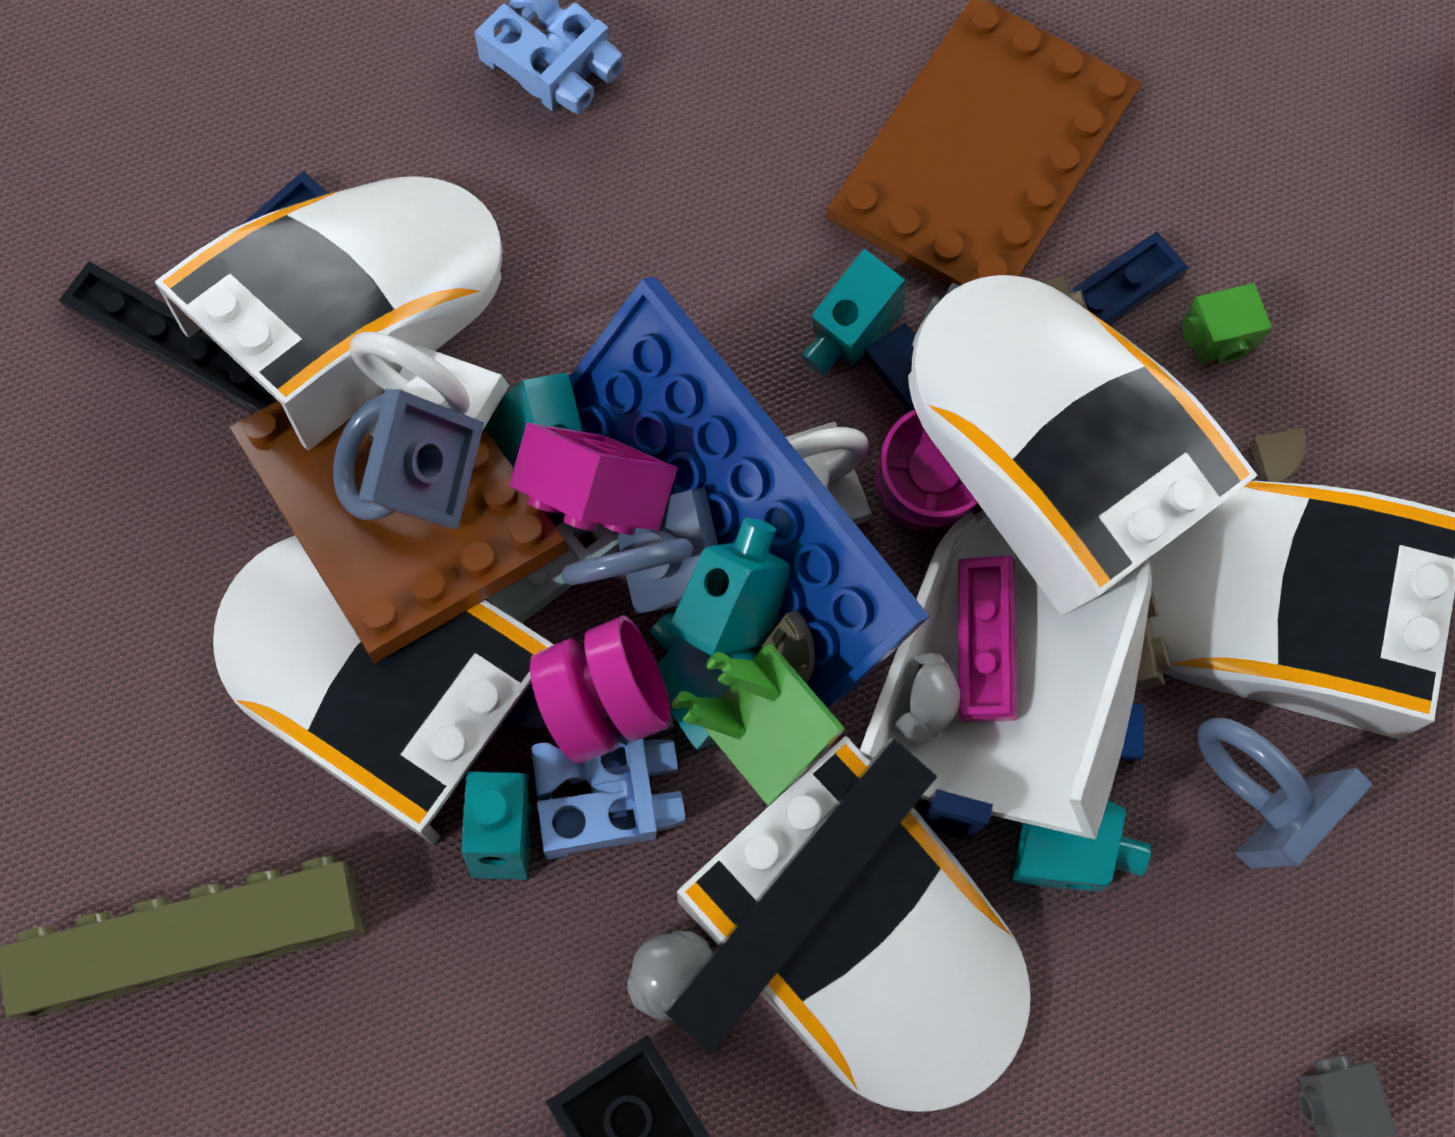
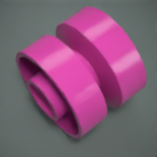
M915 409L901 417L888 432L876 464L874 482L877 497L886 513L905 528L921 533H938L949 530L961 517L970 511L973 513L979 503L931 440L922 426Z
M624 615L588 630L584 638L585 650L575 640L567 639L534 653L530 660L531 682L543 719L561 751L575 764H583L616 750L619 743V731L629 741L635 742L669 728L672 724L671 703L656 659L640 630L631 619Z

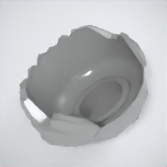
M939 653L914 655V659L921 664L918 667L919 671L912 685L910 697L911 712L903 714L895 724L897 730L901 731L906 738L918 743L925 742L932 737H937L938 733L944 730L953 720L959 709L960 687L952 673V669H950V664Z
M689 931L657 934L644 941L633 957L632 968L627 981L628 993L633 1005L652 1018L662 1021L672 1020L663 1011L711 955L712 951L707 942L702 937Z

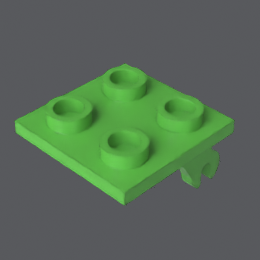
M766 644L753 660L731 659L724 653L716 652L707 661V668L709 670H722L723 674L718 678V681L731 687L721 698H701L689 692L681 691L672 701V707L674 709L683 707L689 711L683 717V720L692 725L702 726L764 802L770 806L813 764L845 728L773 644Z

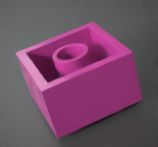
M527 422L509 486L529 495L528 504L535 508L553 513H559L560 511L565 513L563 521L573 527L595 531L597 524H603L604 527L612 531L634 535L636 528L660 529L678 467L606 435Z

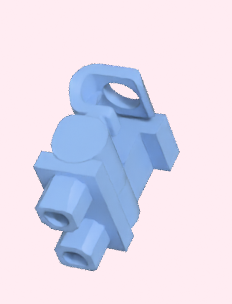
M510 0L508 6L503 3L474 32L479 60L493 70L497 66L516 79L530 94L541 98L542 104L552 112L561 104L570 111L580 115L594 98V87L586 82L585 79L593 72L604 82L611 83L624 68L623 55L609 42L608 26L599 19L595 20L577 3H572L567 9L563 10L559 7V0ZM536 15L538 26L546 31V34H543L529 23ZM502 26L503 30L494 37L496 30Z
M619 736L616 750L583 764H575L561 749L548 743H538L531 747L543 850L546 860L566 857L570 853L625 845L637 841L656 840V831L667 830L685 823L681 791L651 795L649 783L650 776L677 773L678 767L674 740L652 739L643 741L642 738L632 742L624 736ZM569 780L571 785L587 781L591 786L592 794L552 799V792L565 781Z

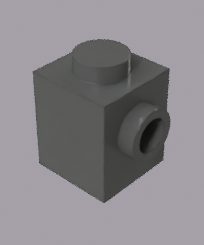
M1349 1053L1314 1061L1317 1072L1298 1076L1302 1090L1298 1093L1300 1109L1306 1122L1310 1126H1314L1317 1137H1389L1397 1135L1374 1062L1352 1063Z

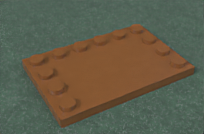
M970 0L829 205L826 218L949 287L952 282L961 286L975 279L988 276L1010 275L1021 277L1136 97L1142 82L988 0Z
M279 401L229 427L374 664L569 552L564 537L545 511L529 505V495L509 486L514 468L485 428L481 434L459 528L452 529L398 512H394L379 520H362L354 517L344 509L334 488L333 464L339 439L349 420L310 451L302 446ZM366 435L360 445L355 465V479L359 492L372 446L371 440Z

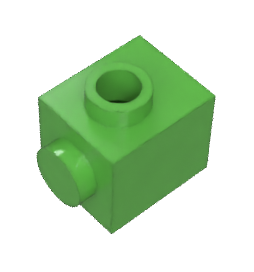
M1255 283L1197 296L1182 322L1185 342L1190 348L1194 347L1199 363L1216 359L1220 363L1236 361L1247 355L1249 351L1256 350L1272 329Z

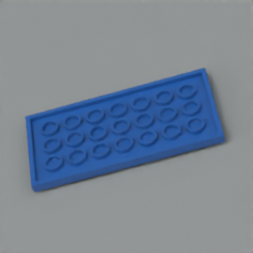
M657 277L642 278L569 376L582 431L606 435L678 467L670 495L705 487L718 545L735 543L743 519L746 517L765 521L776 528L769 553L788 562L791 570L775 628L787 613L798 610L811 631L815 646L814 670L807 685L828 710L831 711L930 616Z

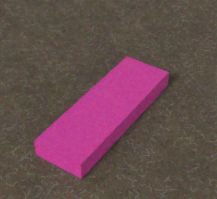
M1012 555L958 559V685L961 690L959 720L963 723L1018 721L1016 560Z

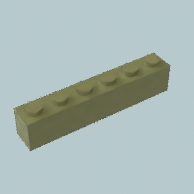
M324 856L301 863L302 871L280 876L279 870H268L245 877L246 885L224 890L223 884L201 886L189 891L188 900L168 904L167 898L150 899L133 904V913L111 918L110 912H100L76 918L75 928L54 932V927L52 926L32 928L19 932L17 934L18 942L0 946V976L5 1016L32 1019L365 935L354 868L343 861L336 862L335 856Z

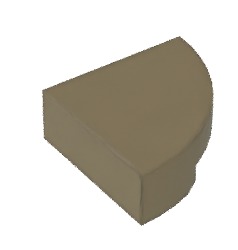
M1304 428L1253 438L1249 445L1261 481L1284 482L1299 467L1306 450Z
M794 610L783 617L758 652L766 644H773L807 684L814 670L815 646L806 621L798 610Z

